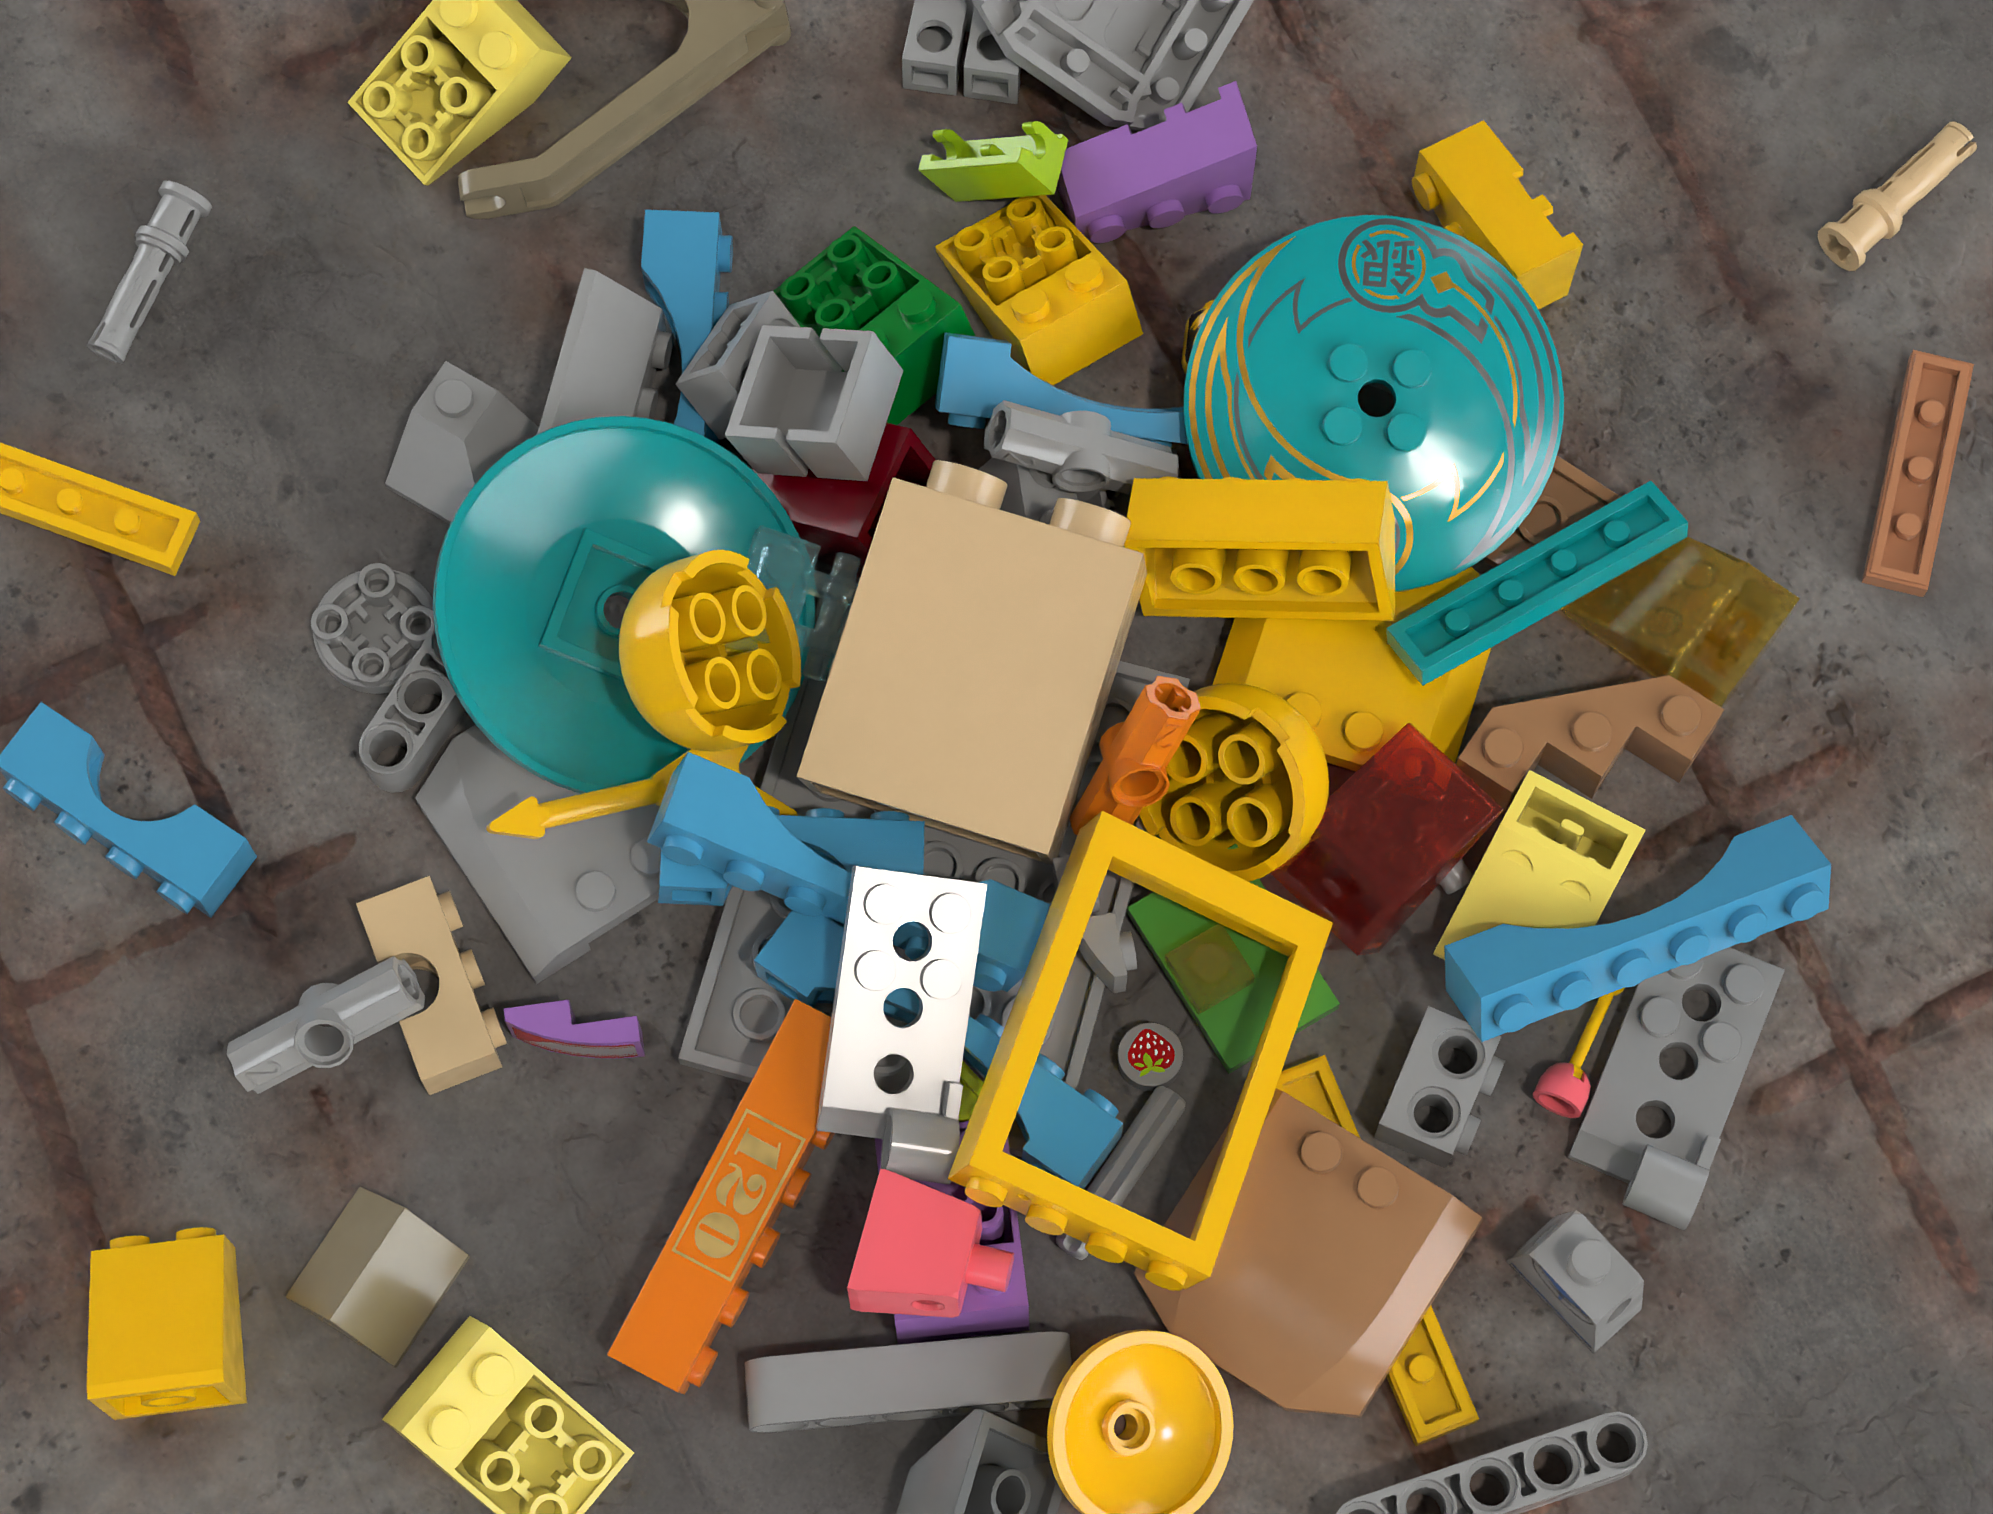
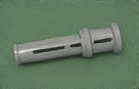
M162 182L158 190L161 199L147 225H140L135 234V244L138 249L133 256V260L107 306L99 326L87 343V347L92 352L111 362L123 364L132 341L139 328H141L167 274H169L172 266H178L180 262L185 261L189 253L186 244L200 217H207L212 209L211 203L205 197L177 182Z

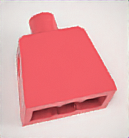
M880 1168L847 1286L850 1309L860 1312L957 1317L961 1313L968 1284L1006 1292L1012 1272L1014 1253L979 1245L982 1233L981 1210L976 1206L895 1172Z

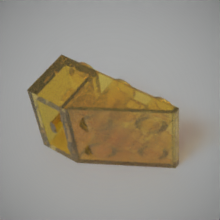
M1686 537L1560 608V611L1654 677L1670 675L1721 708H1724L1785 627L1800 598L1748 562Z

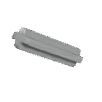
M1161 1085L1156 1087L1087 1191L1121 1206L1185 1111V1100L1169 1088ZM1065 1233L1057 1235L1056 1244L1065 1253L1079 1260H1083L1088 1256L1089 1253L1085 1250L1086 1243Z

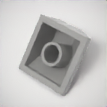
M445 361L411 410L385 482L386 488L450 524L469 491L486 471L509 451L536 436L539 427L498 390Z

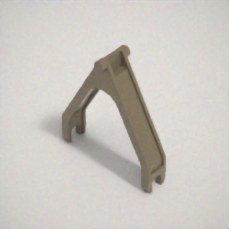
M660 0L673 4L688 18V32L678 51L538 157L474 168L459 174L460 201H464L466 216L472 219H490L551 208L562 203L770 46L785 44L791 37V26L785 0Z

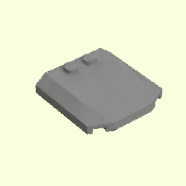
M972 0L1005 57L1105 126L1119 128L1128 124L1131 130L1142 131L1167 121L1164 109L1179 103L1184 105L1186 113L1189 112L1254 1Z
M475 724L452 739L415 799L537 985L591 950L590 942L658 900L660 847L648 843L647 840L660 806L652 804L546 828L544 836L539 839L491 834L486 830V826L528 797L534 796L537 798L538 803H543L580 793L556 786L527 771L499 750Z

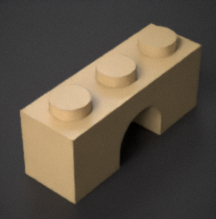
M430 876L356 903L378 964L395 956L398 960L405 959L412 969L426 970L439 978V991L434 1002L423 1012L399 1021L419 1077L428 1094L432 1095L502 1068L496 1048L507 1044L494 1007L481 1011L474 989L484 986L485 983L472 949L460 953L452 931L462 928L463 924L451 892L447 891L438 895Z

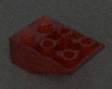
M1407 723L1328 798L1324 815L1310 837L1309 843L1293 858L1270 874L1310 912L1333 922L1331 931L1357 956L1379 953L1505 809L1412 723Z

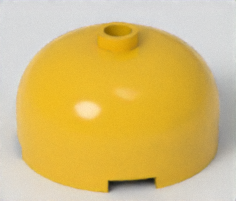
M712 550L676 560L656 570L644 580L631 597L625 610L619 633L621 672L627 691L639 713L652 728L670 741L699 751L715 752L730 750L771 738L787 723V720L782 715L788 701L790 689L800 687V647L789 608L777 587L766 589L759 578L747 567L750 559L733 551Z
M1225 683L1203 687L1193 691L1197 694L1201 710L1166 768L1170 783L1168 791L1159 801L1143 807L1139 816L1149 834L1159 835L1162 840L1250 882L1264 877L1289 861L1309 843L1323 819L1329 796L1327 761L1320 741L1310 724L1298 710L1281 697L1259 687L1246 684ZM1234 844H1237L1239 847L1235 849H1228Z

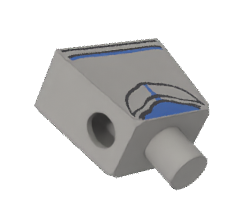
M1577 1210L1554 1216L1506 1261L1593 1354L1642 1309L1644 1280L1589 1220Z

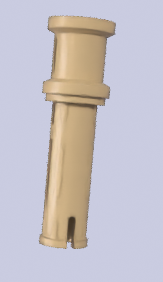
M1949 122L1933 140L1910 158L1882 186L1877 189L1863 190L1853 199V208L1838 222H1828L1818 231L1819 244L1825 254L1839 267L1848 271L1857 270L1865 262V253L1881 239H1890L1900 231L1902 217L1908 210L1948 176L1957 165L1976 151V142H1970L1964 146L1974 138L1971 132L1960 123Z

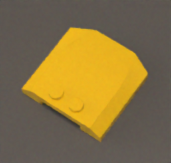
M1470 567L1449 579L1433 585L1405 592H1395L1394 621L1234 618L1212 685L1236 683L1267 690L1287 701L1307 720L1320 741L1327 763L1381 779L1380 788L1428 803L1433 799L1444 800L1491 648L1422 686L1387 643L1386 628L1479 577L1480 574Z

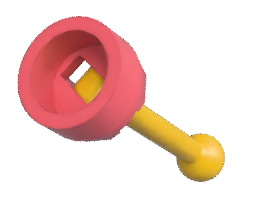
M1625 987L1598 998L1569 1063H1555L1542 1074L1533 1092V1098L1542 1107L1567 1118H1579L1589 1099L1591 1088L1587 1074L1581 1069L1582 1064L1613 997L1621 994Z

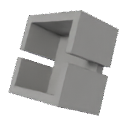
M762 325L725 437L756 473L806 477L810 468L817 478L868 481L904 370L873 331L823 328L819 337L812 328Z

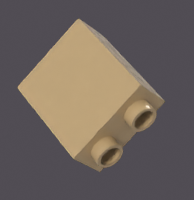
M935 460L926 487L892 478L796 777L812 791L879 812H902L909 816V821H925L924 826L1053 865V858H1058L1147 576L1144 553L1124 547L1131 521L1116 512L1079 500L1058 498L1050 523H1042L1000 510L1008 486L1003 480L968 466Z

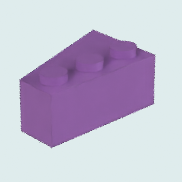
M1236 81L1218 88L1221 96L1220 100L1187 113L1184 105L1179 103L1164 109L1167 121L1132 134L1127 124L1066 148L1057 183L1066 217L1088 240L1094 243H1105L1119 238L1126 230L1150 225L1152 228H1164L1178 223L1186 215L1209 210L1211 213H1224L1237 208L1243 201L1249 200L1251 197L1257 144Z

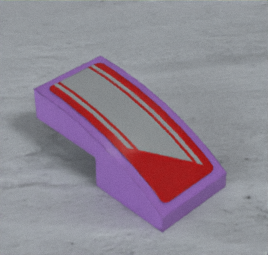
M569 1000L504 1008L505 1022L512 1037L532 1046L551 1052L588 1058H632L645 1056L642 1029L637 1016L576 1024L575 1014Z

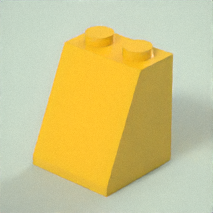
M209 1227L189 1228L176 1232L175 1241L151 1244L150 1238L147 1236H125L110 1240V1249L91 1251L87 1400L114 1420L247 1403L235 1246L224 1234L216 1235V1229Z

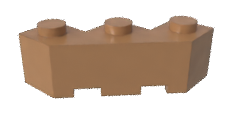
M1670 675L1492 707L1458 757L1450 781L1503 815L1510 807L1528 771H1534L1537 765L1592 799L1625 749L1680 783L1713 733L1725 709Z

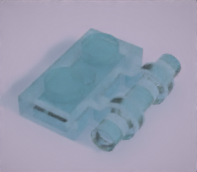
M760 526L754 532L747 556L750 559L747 567L759 578L766 589L777 587L783 596L794 621L800 650L808 653L802 674L810 679L826 681L832 659L835 658L841 639L839 635L847 607L852 605L858 583L855 580L861 559L847 553H837L831 574H825L814 570L820 545ZM807 594L824 599L816 628H809L798 624ZM764 628L762 633L757 636L724 645L726 650L744 653L758 649L757 643L767 644L770 643V640Z

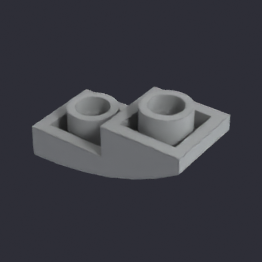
M1069 856L1053 858L1052 878L1055 891H1057ZM1099 897L1096 899L1092 912L1100 911ZM1116 912L1090 916L1078 949L1097 977L1112 993L1125 992L1127 971L1137 969L1131 931L1119 932Z

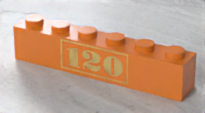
M797 999L792 1003L607 1354L611 1358L678 1393L685 1395L690 1384L699 1388L703 1385L718 1356V1352L710 1348L722 1324L732 1328L747 1302L750 1292L741 1287L751 1267L754 1264L763 1268L777 1245L781 1233L772 1229L783 1206L786 1205L794 1209L807 1188L812 1174L803 1169L814 1147L817 1146L825 1150L835 1134L816 1130L831 1024L830 1016Z

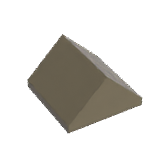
M359 1187L285 1297L394 1368H397L470 1256L407 1208Z

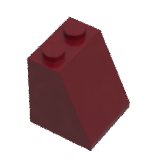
M886 423L868 481L817 478L810 468L806 477L756 474L770 488L787 512L800 537L805 554L860 578L892 478L926 487L933 462L936 459L911 428Z

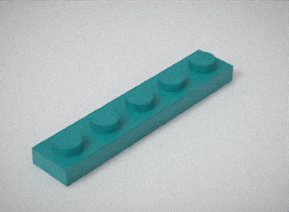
M1650 480L1387 627V643L1421 685L1424 686L1688 537V521Z

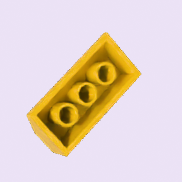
M1171 476L1159 479L1134 478L1127 518L1131 521V525L1124 546L1125 548L1144 553L1147 576L1139 598L1143 616L1394 621L1395 518L1388 481H1369L1360 478L1348 481L1305 480L1301 478L1250 480L1236 477H1226L1223 479H1180Z

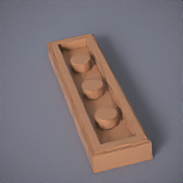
M1917 350L1912 351L1908 359L1862 583L1919 597H1924L1926 594L1974 364Z

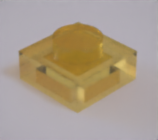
M1219 923L1165 954V963L1198 1015L1254 983L1255 975L1224 926Z

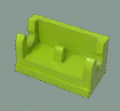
M1039 121L1024 122L1022 124V129L1027 136L964 141L953 130L933 131V137L937 142L944 145L946 160L933 154L922 155L918 170L955 202L1053 195L1056 191L1069 139L1063 134H1054L1046 125Z

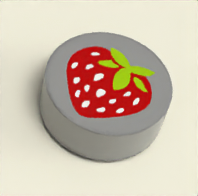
M1143 1023L1133 1027L1124 1035L1119 1045L1117 1060L1120 1073L1131 1086L1139 1090L1154 1091L1160 1085L1164 1087L1169 1086L1177 1078L1182 1067L1183 1048L1179 1038L1172 1030L1157 1023Z

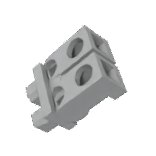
M915 0L902 56L903 88L956 96L966 32H970L964 63V97L1018 104L1021 67L1005 57L972 0Z

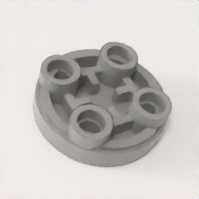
M369 564L361 571L346 576L328 590L319 603L318 608L312 614L311 628L314 643L323 665L338 682L350 689L371 694L391 692L434 627L433 599L417 580L405 573L392 570L386 564Z

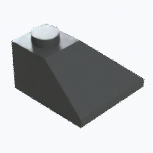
M975 1409L910 1467L896 1514H1057L1063 1492L1051 1468L1047 1439L985 1410Z

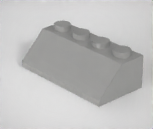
M584 268L537 435L563 424L595 417L629 416L654 419L658 402V390L653 389L652 385L657 368L666 370L668 367L674 340L673 333L666 332L662 308L600 272Z

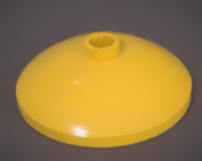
M1136 1329L1111 1335L1091 1346L1073 1363L1065 1374L1056 1391L1049 1413L1047 1427L1048 1454L1054 1477L1061 1491L1081 1514H1193L1206 1502L1217 1487L1231 1453L1234 1423L1227 1387L1212 1361L1198 1347L1176 1335L1156 1330ZM1123 1414L1126 1426L1124 1431L1119 1436H1116L1114 1425L1117 1418Z

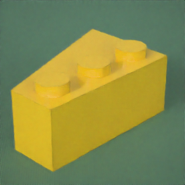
M1484 120L1420 150L1415 174L1412 178V187L1421 206L1426 211L1433 209L1444 229L1464 237L1500 262L1522 285L1538 309L1568 295L1583 243L1574 232L1564 237L1559 234L1546 217L1553 214V206L1543 194L1534 199L1528 195L1518 179L1523 176V168Z

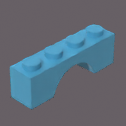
M40 702L0 754V772L7 780L3 790L32 811L41 803L56 813L58 817L54 824L82 845H85L90 838H93L108 848L109 852L105 855V858L129 877L136 880L143 872L161 885L156 892L181 912L188 914L194 906L212 918L257 858L248 840L195 804L175 816L157 821L132 820L111 811L104 805L100 793V772L105 754L92 735Z
M767 806L791 834L820 857L852 873L853 865L923 875L925 821H909L907 814L896 811L875 812L870 815V819L844 818V812L830 808L811 809L806 812V816L780 815V811L777 808ZM660 848L658 903L724 905L733 885L723 878L722 873L700 864L687 866L674 862L662 853V848Z

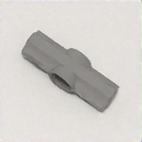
M1003 400L993 409L992 417L985 429L984 449L990 451L992 458L1052 474L1053 484L1067 492L1092 493L1105 488L1131 496L1134 478L1159 479L1161 477H1176L1178 475V455L1172 453L1171 447L1112 431L1110 420L1096 412L1072 411L1059 416Z
M393 956L339 985L320 983L311 986L302 994L297 1007L230 1041L227 1046V1057L232 1064L235 1077L246 1091L253 1090L259 1094L311 1066L331 1068L342 1064L349 1058L355 1043L423 1009L425 995L419 986L415 972L405 959L398 960ZM318 1024H329L332 1027H323Z

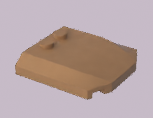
M1276 1088L1211 1276L1186 1290L1173 1291L1161 1288L1145 1278L1146 1271L1138 1267L1134 1275L1170 1334L1181 1337L1198 1347L1217 1368L1275 1405L1291 1412H1315L1361 1418L1482 1224L1483 1219L1447 1191L1284 1091ZM1231 1121L1163 1227L1190 1239Z

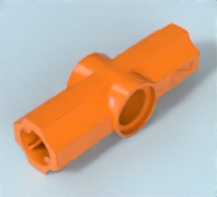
M1157 676L1152 684L1145 685L1125 722L1117 723L1110 727L1101 736L1099 746L1103 760L1070 816L1071 827L1075 835H1078L1079 830L1101 811L1133 825L1143 807L1154 804L1167 793L1170 783L1166 768L1201 710L1197 694L1184 687L1177 678Z

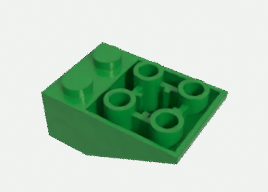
M853 226L840 238L833 241L830 246L774 290V293L800 327L812 328L819 337L823 328L873 331L904 370L887 423L895 425L902 422L937 393L944 333L976 336L962 305L856 226Z

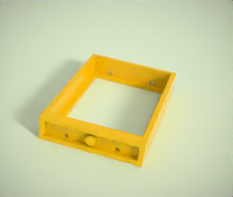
M1101 811L1079 830L947 1179L966 1187L965 1194L980 1204L990 1207H1002L1004 1205L1026 1215L1025 1222L1040 1232L1050 1235H1062L1065 1233L1086 1243L1085 1250L1098 1259L1111 1263L1125 1261L1146 1271L1145 1278L1161 1288L1173 1291L1186 1290L1209 1278L1333 922ZM1107 870L1288 956L1190 1239L1003 1152Z

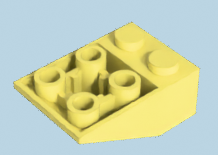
M432 0L347 103L424 185L429 186L532 105L572 57L518 0Z
M1529 770L1433 955L1445 960V945L1501 924L1530 928L1572 929L1595 926L1633 856L1645 829Z
M471 1316L466 1319L382 1419L494 1514H585L634 1454L631 1449L490 1326Z

